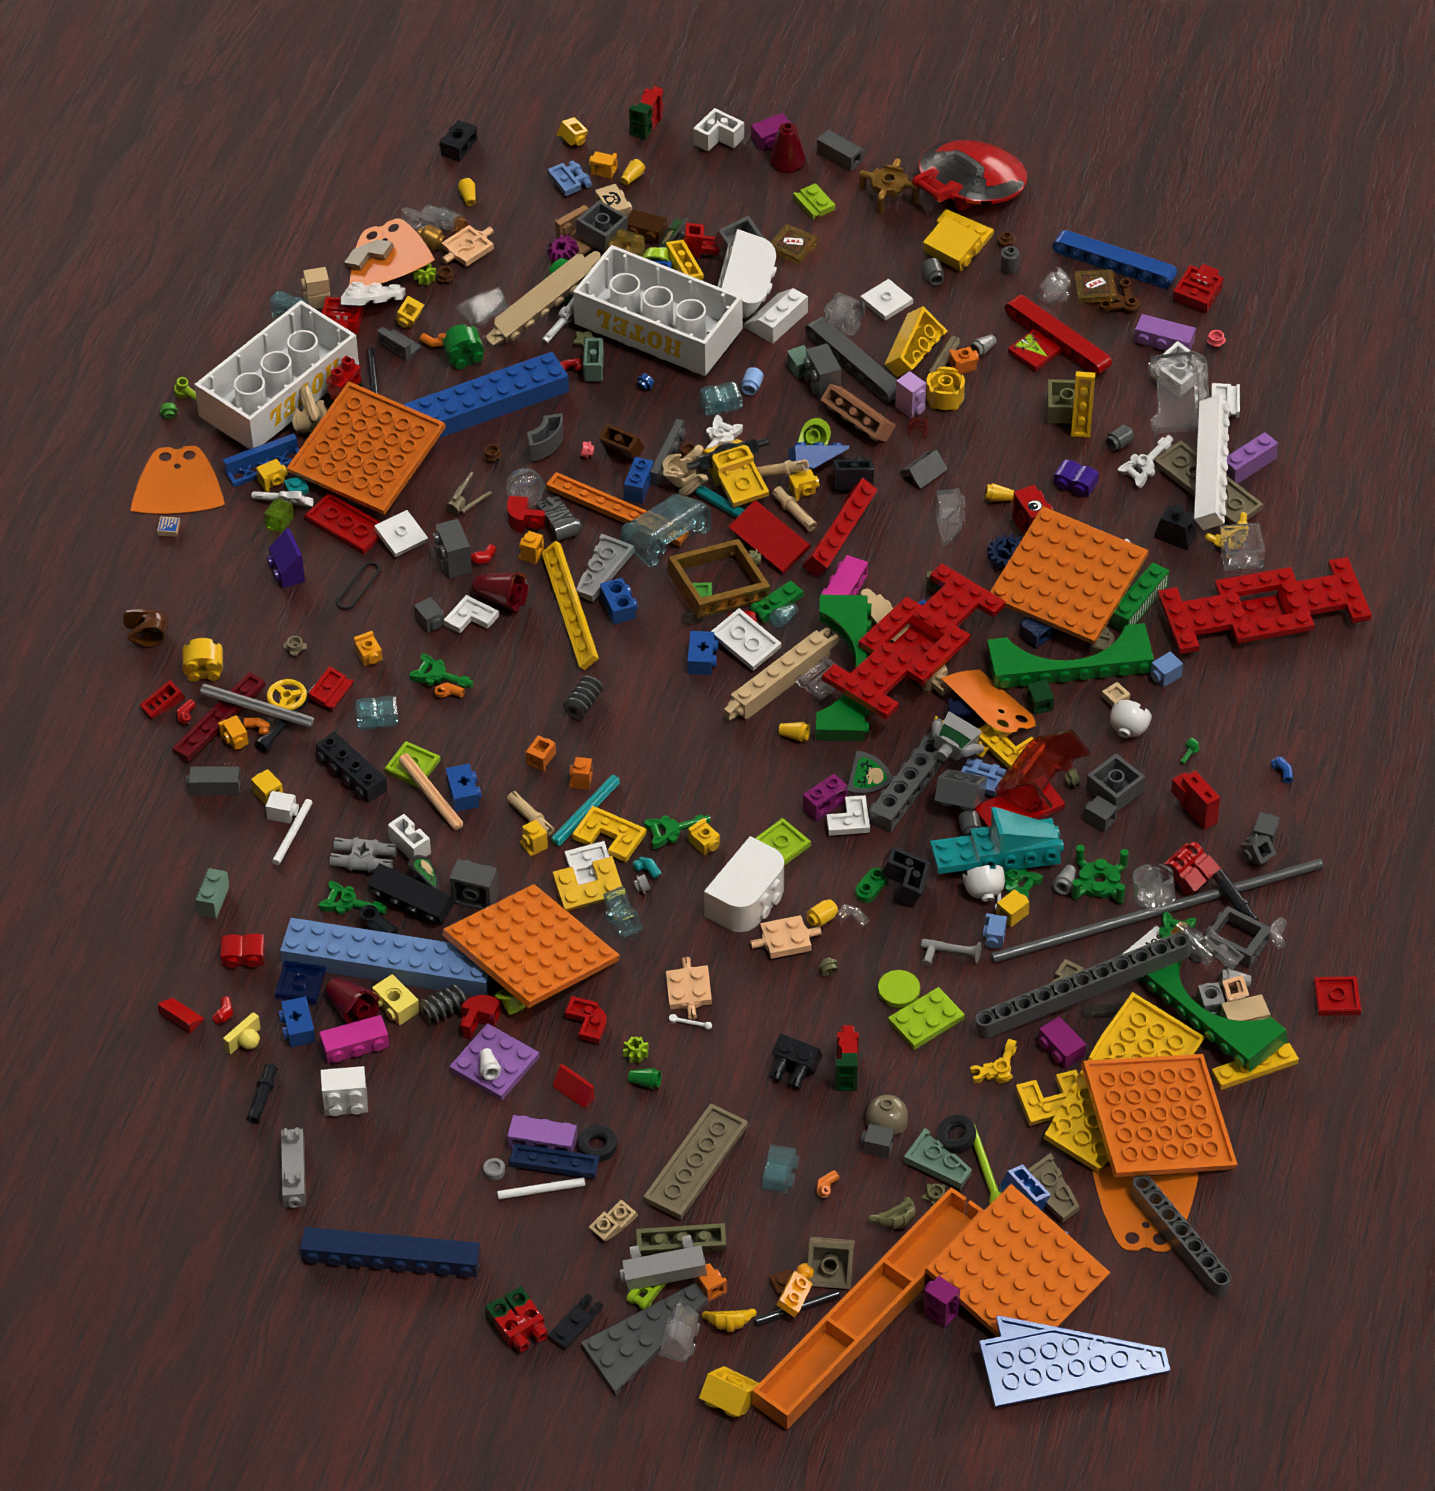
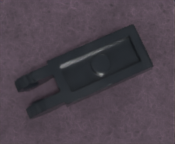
M589 1294L585 1295L578 1305H575L548 1334V1339L563 1350H567L592 1324L593 1319L602 1310L603 1304L600 1301L596 1302L587 1313L584 1310L592 1302L593 1297Z

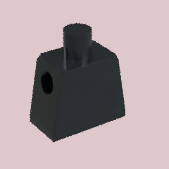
M1182 505L1169 506L1160 518L1154 538L1188 551L1196 539L1194 516L1185 512Z

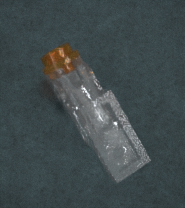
M427 204L421 212L408 207H404L401 210L402 220L417 230L423 229L429 224L451 233H458L468 226V220L464 216L454 211L452 212L445 207L438 208Z
M1180 920L1170 932L1171 935L1178 932L1186 933L1190 938V957L1193 961H1200L1207 967L1217 957L1223 965L1233 970L1244 958L1243 954L1214 930H1211L1204 937L1201 932Z

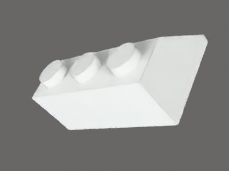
M794 288L780 292L744 324V328L773 344L808 313V296Z

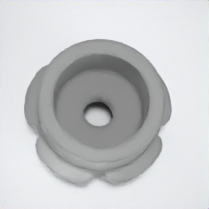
M645 874L637 875V880L634 881L637 891H643V894H646V891L651 890Z

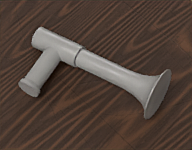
M923 939L921 944L922 948L927 949L925 958L922 961L925 966H931L935 950L969 955L975 959L976 963H978L981 955V942L969 947Z

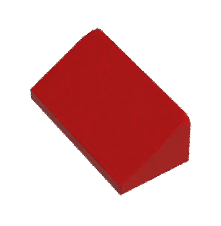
M173 997L157 1005L159 1014L190 1034L205 1020Z
M561 1064L559 1066L553 1087L581 1107H587L595 1099L594 1085L565 1065Z

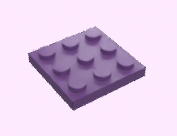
M487 1023L449 1068L450 1072L502 1101L540 1056L538 1051ZM486 1048L492 1050L493 1055L501 1066L500 1075L494 1080H487L480 1073V1051Z

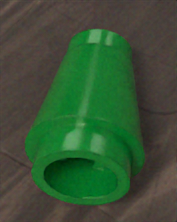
M656 1068L630 1070L628 1076L629 1083L650 1089L659 1088L662 1079L661 1071L656 1070Z

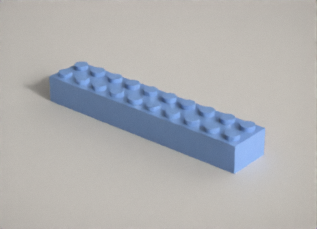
M296 918L290 919L280 949L282 966L375 981H382L393 974L403 985L442 991L444 988L449 989L450 985L455 984L463 991L464 995L470 996L488 995L493 979L450 942Z

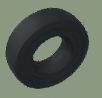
M961 1114L951 1115L939 1124L937 1138L947 1151L953 1153L962 1152L970 1148L975 1142L976 1128L972 1120L967 1116ZM953 1128H963L965 1130L963 1137L957 1140L949 1138V1132Z
M591 1125L580 1133L578 1148L580 1153L599 1156L600 1162L611 1158L616 1152L617 1138L609 1127ZM600 1137L606 1141V1145L601 1149H594L589 1145V1142L593 1138Z

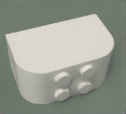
M737 229L728 244L717 287L742 296V317L748 318L756 312L761 302L765 301L767 294L771 291L772 283L770 281L777 267H774L776 251L773 245L765 238Z
M750 836L704 891V917L734 932H747L754 929L763 918H767L774 904L777 905L781 900L784 891V859L782 854L775 848Z

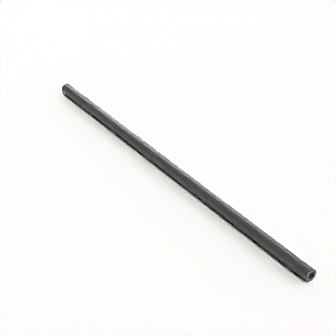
M1319 858L1236 882L1233 885L1238 892L1246 891L1322 869L1323 862ZM1220 887L996 951L991 953V959L993 963L1163 915L1164 912L1170 913L1222 898L1226 894Z

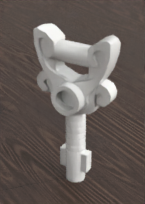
M573 298L566 307L564 306L560 310L558 316L561 318L542 338L546 344L549 343L565 323H570L574 319Z
M716 415L713 427H709L706 430V434L711 441L707 448L734 440V438L742 433L743 425L734 424L731 426L722 422V418Z
M1167 435L1165 438L1162 437L1157 442L1159 445L1148 455L1140 454L1138 456L1133 454L1130 458L1131 461L1121 465L1118 468V472L1121 475L1129 474L1135 479L1137 487L1142 488L1148 476L1155 474L1153 460L1164 449L1167 450L1171 446L1173 438L1170 435ZM1134 467L1141 468V469H1142V473H1141V474L1138 473V472H1137L1135 469H1133V468H1134Z
M280 491L279 493L252 492V499L280 501L279 505L290 507L291 504L313 507L314 503L313 498L302 496L301 491Z

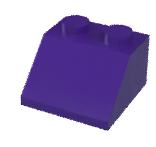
M285 529L268 548L269 556L267 557L269 567L274 568L276 582L280 581L282 588L305 582L302 554L290 529Z

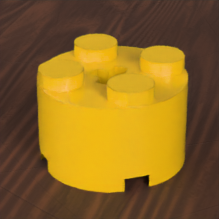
M939 367L935 372L932 373L931 371L927 376L926 399L930 408L952 411L959 409L964 400V376H961L958 370L952 367Z
M197 638L191 640L189 645L186 646L185 644L183 646L182 670L189 681L197 682L199 679L216 681L220 678V674L223 671V648L220 643L217 645L213 643L212 639Z

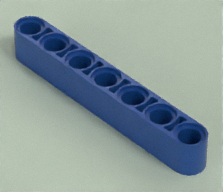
M1068 230L1060 231L1052 244L1053 250L1060 255L1111 270L1161 288H1169L1178 273L1176 267L1169 263Z

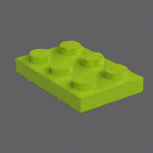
M938 987L888 1017V1023L915 1050L963 1021L965 1014Z

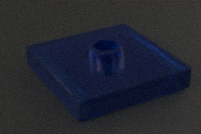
M284 961L275 991V998L291 1000L306 997L308 1003L317 1004L326 974V966Z

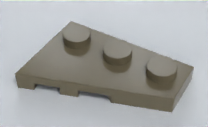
M1051 1153L1028 1169L1051 1194L1045 1207L1062 1223L1079 1211V1204L1070 1187L1066 1185L1062 1172L1057 1168Z

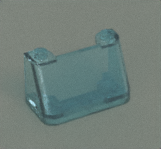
M681 494L671 495L649 511L624 524L621 531V541L635 547L634 553L647 565L653 567L658 563V559H656L658 554L666 552V544L691 529L695 532L700 531L702 534L711 530V509L704 502Z

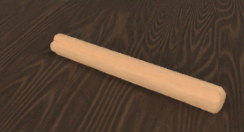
M409 754L401 755L399 757L400 764L453 830L457 831L462 828L463 821Z

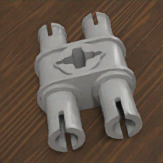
M335 837L334 851H348L351 854L331 853L329 864L334 867L348 868L350 871L359 870L368 871V873H373L379 863L393 869V860L375 857L378 855L396 857L397 844L381 843L377 839L366 840L359 839V837L343 839Z

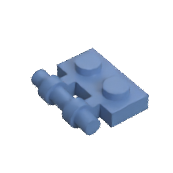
M570 161L568 167L561 163L547 169L548 176L565 196L580 191L581 184L587 188L592 186L588 174L584 173L582 167L574 161Z
M968 758L966 766H963L961 772L988 777L985 794L995 797L1002 783V777L1006 776L1007 770L1000 768V765L997 764L990 765L983 763V760L977 758L975 760Z

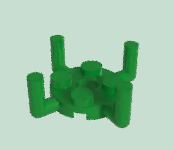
M1077 845L1075 862L1082 869L1079 872V879L1073 880L1072 898L1078 899L1086 894L1092 898L1094 896H1100L1101 899L1112 897L1118 904L1123 903L1125 885L1120 884L1121 875L1119 872L1127 868L1129 851L1122 849L1120 851L1119 863L1113 866L1107 863L1105 859H1097L1094 862L1087 863L1084 860L1085 847ZM1103 878L1105 881L1096 882L1094 879Z

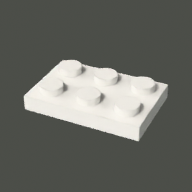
M740 608L711 631L715 634V640H718L722 646L752 671L781 648V642Z

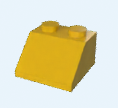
M723 1366L708 1373L699 1398L704 1400L705 1404L710 1407H719L725 1410V1414L731 1417H739L746 1414L751 1407L752 1390L759 1383Z

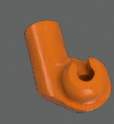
M423 333L419 340L431 348L443 347L442 338H445L446 334L440 333L438 338H432Z
M443 683L435 687L434 693L438 698L450 695L462 698L465 689L451 683Z
M244 718L245 728H259L258 732L261 735L269 733L270 724L261 718Z
M835 1170L818 1179L816 1192L820 1197H828L831 1193V1184L839 1180V1175Z

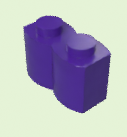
M1065 459L1054 474L1053 484L1059 489L1071 490L1076 495L1089 497L1099 481V472L1091 467L1081 466L1072 460Z

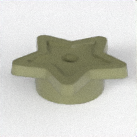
M591 330L585 333L577 331V338L573 341V344H578L580 348L584 349V339L595 337L592 336Z
M927 1184V1192L921 1197L922 1200L930 1201L934 1205L945 1194L946 1185Z

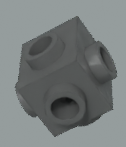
M1253 834L1248 836L1246 842L1240 845L1242 855L1248 863L1262 865L1276 855L1269 836Z

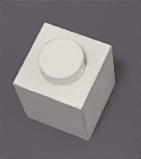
M271 791L266 804L267 819L291 824L293 817L297 816L299 811V804H296L295 795Z

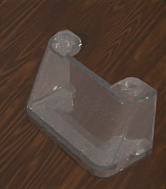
M1195 351L1151 356L1149 371L1157 377L1158 414H1155L1151 419L1153 432H1198L1199 401L1209 398L1208 365L1205 356Z

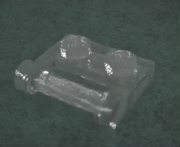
M826 656L820 659V663L807 673L799 675L795 679L799 687H804L819 700H822L835 690V688L822 681V675L833 664H836ZM826 669L824 672H822L820 675H818L816 678H814L812 681H810V679H812L814 676H816V675H817L818 673H820L822 670Z

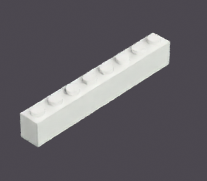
M1220 394L1199 401L1194 519L1203 530L1224 524L1226 515V470H1228L1227 456L1229 454L1227 441H1229L1228 426L1230 422L1228 415L1230 405Z

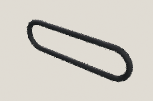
M371 561L362 565L337 598L336 605L340 609H350L357 603L381 570L379 564ZM370 564L377 566V572L354 602L348 607L341 606L339 604L340 599L364 567Z

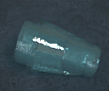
M794 603L772 610L769 618L775 627H784L799 610Z

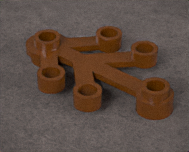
M1111 270L1107 271L1111 292H1105V287L1103 292V287L1099 286L1098 290H1096V287L1092 290L1100 291L1101 295H1095L1094 293H1085L1089 295H1084V303L1088 305L1100 302L1099 309L1102 312L1123 309L1126 313L1133 314L1140 308V300L1132 296L1130 289L1131 280L1128 278L1120 280V289L1124 292V296L1118 294L1115 284V272ZM1080 274L1076 279V287L1084 291L1082 275L1087 274Z

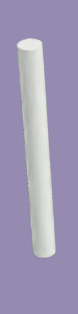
M306 799L272 860L275 865H280L313 804L311 800Z
M583 1177L497 1191L498 1199L585 1186V1180Z

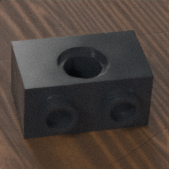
M457 120L449 128L448 133L440 140L441 155L461 162L478 140L477 126Z

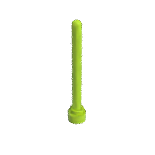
M976 1129V1139L973 1146L991 1194L989 1196V1204H991L1001 1192H999Z

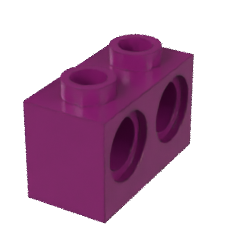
M835 774L831 775L803 794V810L817 822L845 803L848 786Z
M938 1276L934 1281H930L924 1289V1315L945 1329L959 1315L960 1290L941 1276Z

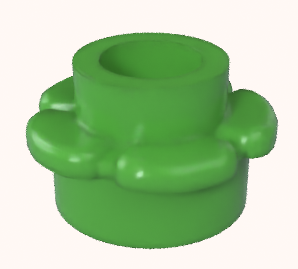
M164 403L160 407L159 414L165 419H172L178 414V409L174 403Z

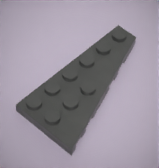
M694 1283L582 1341L581 1347L616 1396L621 1391V1388L627 1382L629 1383L634 1378V1375L667 1345L669 1339L673 1335L676 1336L681 1331V1327L687 1321H691L708 1304V1298L699 1285Z

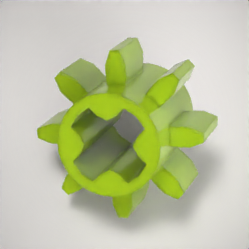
M431 263L413 272L414 280L418 279V283L421 285H429L432 281H435L436 268H431Z
M631 1037L628 1042H623V1057L628 1056L630 1063H641L643 1058H648L649 1044L647 1042L643 1043L642 1037Z

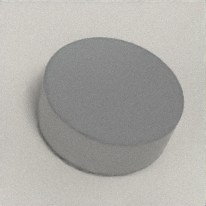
M498 1158L487 1160L483 1165L485 1177L489 1180L501 1179L505 1175L504 1162Z

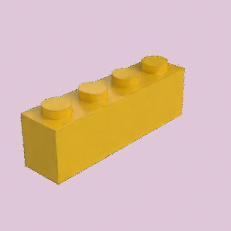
M924 306L908 313L884 365L896 377L913 370L924 358L923 356L932 349L931 347L940 340V337L946 334L947 330Z

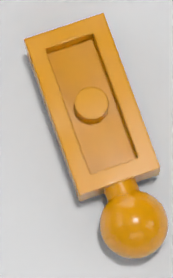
M808 1263L800 1264L797 1270L790 1275L776 1305L793 1317L799 1313L813 1284L809 1281L814 1275L813 1267L808 1266Z

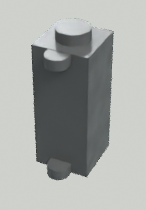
M829 129L823 135H820L816 142L817 153L849 171H852L862 163V158L866 154L863 148Z
M190 767V775H186V787H190L191 795H240L241 767Z

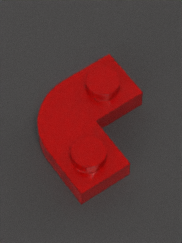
M571 996L565 1011V1017L583 1022L579 1032V1039L599 1044L607 1025L605 1012L599 1007L597 1002Z

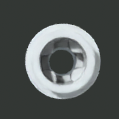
M486 1048L480 1051V1073L485 1079L494 1080L499 1077L501 1066L493 1055L492 1050Z

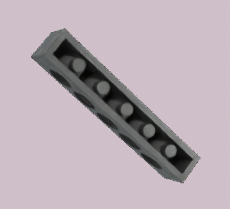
M932 730L928 735H924L919 747L912 751L910 759L902 764L900 772L891 778L887 789L881 791L877 802L871 804L868 811L871 824L891 833L945 761L938 759L936 756L938 749L934 747L935 739L932 737Z

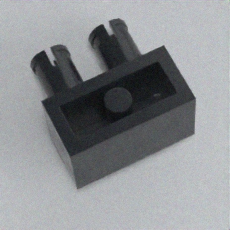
M861 456V460L860 457H856L854 460H847L845 457H842L841 460L840 457H837L834 460V490H851L862 478L873 485L874 465L872 459H865V457Z
M780 1033L772 1051L776 1060L768 1076L774 1080L776 1078V1081L781 1082L787 1065H792L795 1069L788 1084L801 1089L807 1072L815 1074L823 1054L815 1046Z

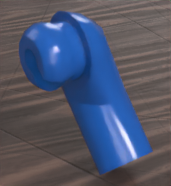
M1281 756L1272 759L1271 766L1275 770L1279 768L1282 770L1283 782H1293L1292 766Z

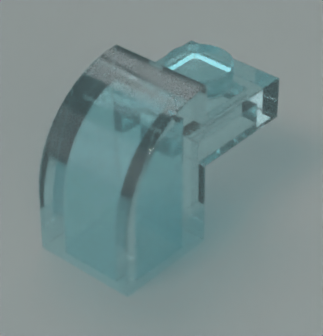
M621 886L603 894L608 908L606 911L607 916L618 934L627 937L643 930L638 912L630 906L624 887Z

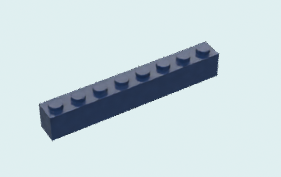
M305 1227L300 1248L302 1261L312 1264L349 1265L355 1268L371 1267L377 1270L392 1269L399 1272L414 1271L421 1274L436 1273L443 1276L458 1275L465 1278L477 1277L481 1258L480 1243L312 1227Z

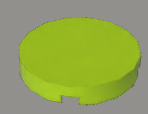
M890 971L884 974L879 981V997L890 1007L904 1008L919 998V980L908 971Z

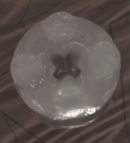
M838 292L831 303H827L824 308L826 322L832 324L841 333L852 336L862 324L859 320L861 316L864 317L865 304L859 299Z
M1146 864L1134 870L1132 877L1133 898L1137 904L1147 907L1149 911H1157L1160 907L1175 901L1174 875L1170 867L1163 864H1158V867H1151V864Z

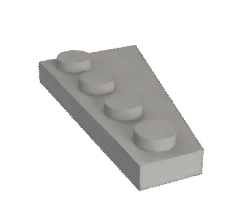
M601 533L599 544L595 546L594 555L589 560L588 568L583 573L576 588L578 596L593 602L600 594V584L611 581L635 552L633 545Z

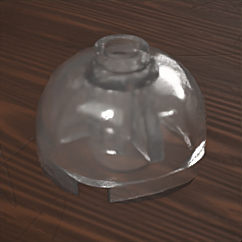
M1060 267L1056 268L1058 270L1056 273L1052 271L1039 286L1042 289L1040 293L1037 291L1035 293V296L1046 304L1053 305L1060 301L1065 302L1071 295L1069 293L1071 288L1070 277Z
M519 468L508 476L505 489L508 498L509 496L528 497L530 507L542 499L545 485L542 477L535 470Z

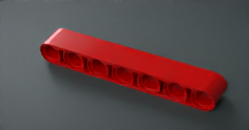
M1018 295L1004 306L1005 312L1009 317L1029 331L1035 329L1060 346L1062 354L1086 371L1095 373V376H1098L1112 366V360L1107 353L1025 296Z

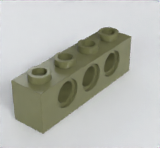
M725 1223L636 1229L637 1246H639L641 1256L684 1249L682 1237L691 1235L693 1247L701 1245L703 1252L727 1251Z

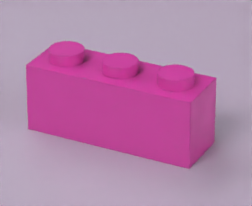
M846 555L843 562H839L836 574L830 577L827 589L824 588L821 594L857 595L868 576V562Z
M381 1015L319 1032L321 1046L328 1064L341 1062L352 1057H359L363 1054L380 1051L389 1047L388 1033Z

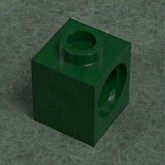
M1036 681L1028 684L1027 699L1033 714L1053 711L1054 696L1048 681Z

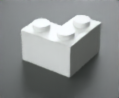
M714 108L693 128L694 145L708 152L718 142L735 148L744 139V122Z

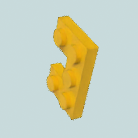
M997 720L1000 726L1009 727L1006 721ZM988 724L979 728L982 732L978 741H981L984 747H989L988 750L1012 773L1017 772L1036 760L1045 752V749L1033 737L1015 746L1007 738L1011 733L1000 731Z
M592 806L573 832L572 839L585 845H591L599 834L603 833L615 839L608 849V854L627 862L647 832L644 827Z
M612 856L592 861L597 880L578 885L573 867L552 873L562 906L566 911L624 896L625 893Z
M1077 1070L1056 1074L1055 1080L1061 1094L1043 1098L1036 1080L1016 1085L1015 1091L1030 1126L1053 1120L1079 1076Z

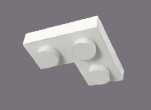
M466 595L444 619V626L461 633L473 621L488 629L499 617V611Z
M865 795L845 797L846 813L827 814L829 836L870 833Z

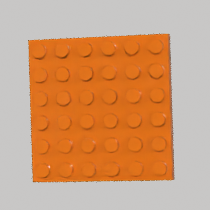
M348 381L290 462L287 470L291 474L385 515L440 437L446 425L442 421Z
M1042 506L990 592L1006 601V608L1095 645L1149 555V550Z
M535 884L444 928L442 936L527 1008L618 962L620 957L616 951Z
M1203 1054L1088 1060L1082 1062L1081 1068L1114 1177L1232 1170L1237 1167L1238 1164Z
M1012 1184L924 1271L933 1280L941 1276L960 1290L959 1303L996 1337H1000L995 1319L996 1316H1005L1059 1327L1110 1274V1271Z

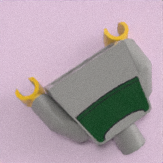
M950 711L944 720L935 716L931 726L932 737L935 739L934 747L938 749L936 753L938 759L946 761L950 756L954 760H959L962 757L974 754L984 757L989 747H984L981 741L978 743L981 730Z

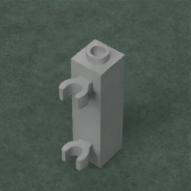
M298 1127L291 1130L284 1128L281 1130L284 1208H298L306 1206L303 1129Z
M691 1235L682 1237L684 1249L641 1257L639 1246L630 1247L632 1259L623 1260L624 1269L620 1270L622 1283L626 1282L628 1290L705 1276L707 1275L702 1246L693 1247Z

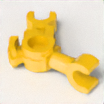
M1008 1039L1002 1058H999L994 1063L983 1064V1067L978 1065L970 1067L971 1074H979L973 1076V1083H980L985 1078L987 1080L996 1078L999 1084L1009 1082L1013 1078V1075L1010 1073V1059L1016 1052L1017 1047L1015 1045L1017 1041Z

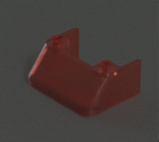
M1073 729L1038 736L1025 746L999 781L995 791L1003 799L1027 812L1035 813L1040 810L1050 809L1053 805L1042 791L1056 772L1069 770L1073 766L1075 759L1090 756L1091 752Z

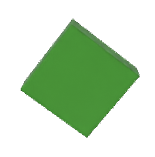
M712 582L692 583L701 598L712 595Z

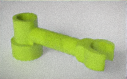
M178 378L177 384L174 386V395L179 399H185L189 396L197 402L196 392L188 386L187 378Z

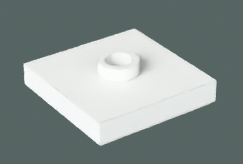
M889 279L860 296V301L885 321L913 304V298Z
M408 510L374 525L375 532L394 557L428 542V537Z

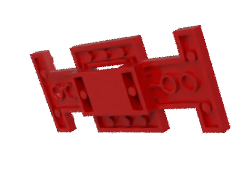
M1348 557L1329 560L1328 566L1332 574L1330 576L1297 581L1292 568L1287 567L1215 580L1217 596L1182 601L1177 587L1158 590L1157 595L1179 654L1199 651L1200 645L1196 635L1229 630L1230 635H1234L1237 644L1313 631L1315 625L1311 615L1346 609L1352 623L1369 621L1372 618L1371 611ZM1277 590V595L1246 601L1240 600V596Z
M941 563L930 574L929 579L942 587L923 606L906 596L859 640L858 647L871 655L851 673L833 664L822 675V681L887 720L899 708V703L886 694L901 680L906 682L910 678L923 686L970 641L971 635L958 626L977 608L994 618L1005 607L1006 601ZM910 623L909 628L894 643H888Z

